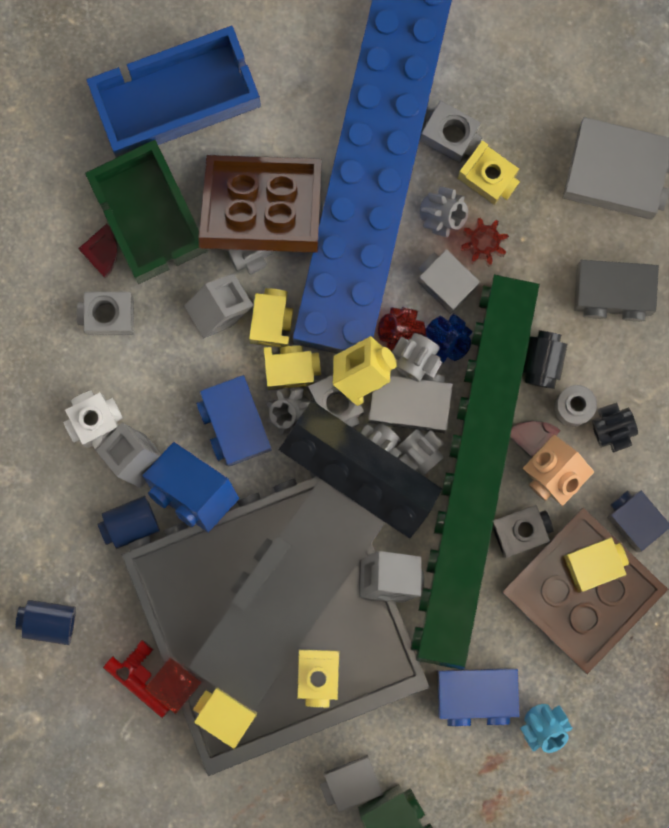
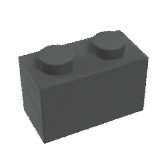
M581 259L577 264L574 311H583V317L590 319H606L607 313L622 314V320L645 321L646 316H652L656 312L659 265Z

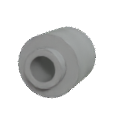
M573 385L566 388L558 395L554 403V412L557 419L569 427H578L585 424L594 416L597 409L595 395L590 389L582 385ZM572 398H578L583 403L584 409L582 411L576 412L571 408L570 402Z

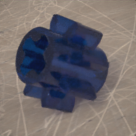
M454 313L450 316L449 320L441 315L433 319L425 330V337L440 347L436 355L441 358L442 364L446 361L447 357L455 362L463 358L471 347L469 336L473 331L465 325L466 322Z

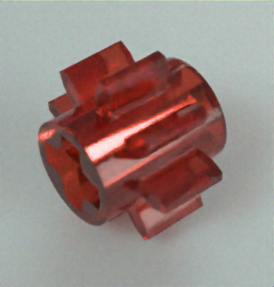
M480 217L477 219V228L474 231L470 228H464L463 234L470 238V241L461 245L460 249L461 251L470 250L473 255L470 264L473 265L478 259L485 260L488 267H491L494 254L499 257L505 256L506 251L499 244L505 242L509 235L499 234L496 230L499 221H494L491 226L484 225ZM486 234L491 237L490 245L492 247L487 246L483 251L477 247L479 244L477 238L482 239Z
M392 307L390 313L385 314L378 324L379 340L388 343L386 347L392 352L400 337L408 341L414 333L425 337V323L416 320L417 310L402 307V309Z

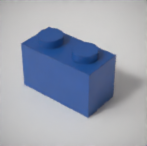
M244 375L200 391L203 401L196 404L204 425L208 423L213 425L217 437L210 439L218 461L225 459L228 467L272 451Z
M175 442L142 475L151 489L148 495L154 502L164 509L168 505L176 510L175 514L186 525L193 527L197 524L208 533L240 499L226 476Z
M518 669L437 670L438 718L447 719V726H471V718H487V725H510V717H520Z

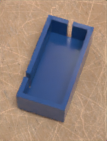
M233 25L126 64L132 81L124 82L119 67L86 79L116 158L153 140H156L157 144L160 145L261 107L259 93L249 67L245 63V57Z

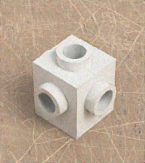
M91 390L71 400L73 406L65 410L69 419L63 423L74 443L80 440L86 448L93 446L97 450L119 426L117 421L123 419L113 397L106 400L101 392L94 395ZM94 411L98 414V422L92 426L86 425L84 421L85 415Z

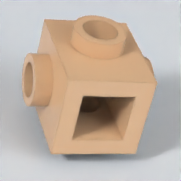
M553 435L522 468L533 480L529 487L545 501L552 497L562 506L594 473L582 456L556 435Z

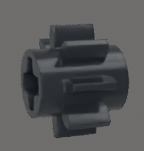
M617 402L599 408L597 410L599 418L591 420L599 446L602 448L610 445L613 453L632 446L630 438L638 435V428L630 408L619 410Z

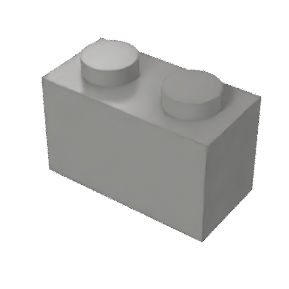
M393 369L390 371V382L382 388L372 391L368 423L378 424L380 422L386 426L408 429L418 428L424 431L432 430L433 432L445 433L448 425L453 384L444 383L445 376L436 374L434 378L425 374L421 381L417 382L406 378L398 370Z

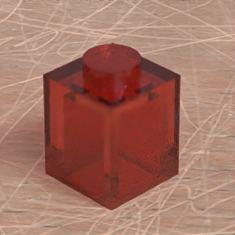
M172 656L145 689L172 712L177 714L204 681Z

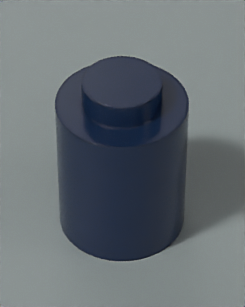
M146 495L103 512L102 517L104 521L97 523L105 544L113 543L116 549L160 531Z
M28 600L26 607L19 606L15 628L16 630H22V639L70 645L75 624L76 607Z

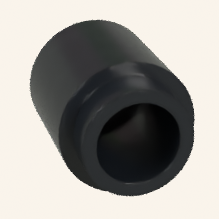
M539 330L538 337H529L523 373L526 374L524 383L555 389L556 380H561L568 344L560 342L561 334Z

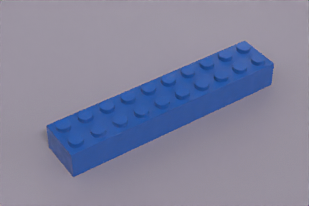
M372 0L319 224L318 253L313 252L294 330L293 344L338 354L370 336L374 338L452 0Z

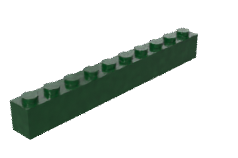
M494 274L490 286L483 285L479 308H484L485 314L483 323H475L471 344L478 346L476 359H468L464 382L471 383L468 398L461 396L456 417L457 420L463 421L461 435L453 434L449 457L456 458L453 473H445L441 495L448 496L446 510H438L434 527V534L440 535L438 550L430 549L426 572L433 573L430 589L423 587L418 611L425 612L423 626H415L410 650L417 651L416 661L463 670L466 667L540 286L538 283Z

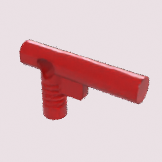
M141 640L137 648H134V651L131 652L132 654H129V657L126 658L127 660L121 663L112 656L103 669L163 718L172 706L145 684L152 676V673L141 662H144V659L147 658L146 656H149L154 649L147 642ZM128 668L127 680L118 675L119 669Z

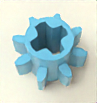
M539 704L526 713L524 718L526 725L520 727V730L532 751H536L541 747L544 752L553 753L565 746L569 738L567 732L572 730L573 727L561 706L558 705L552 710L547 704Z

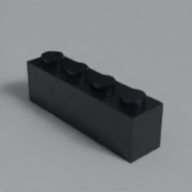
M312 400L278 449L409 539L430 514L442 491L441 487Z

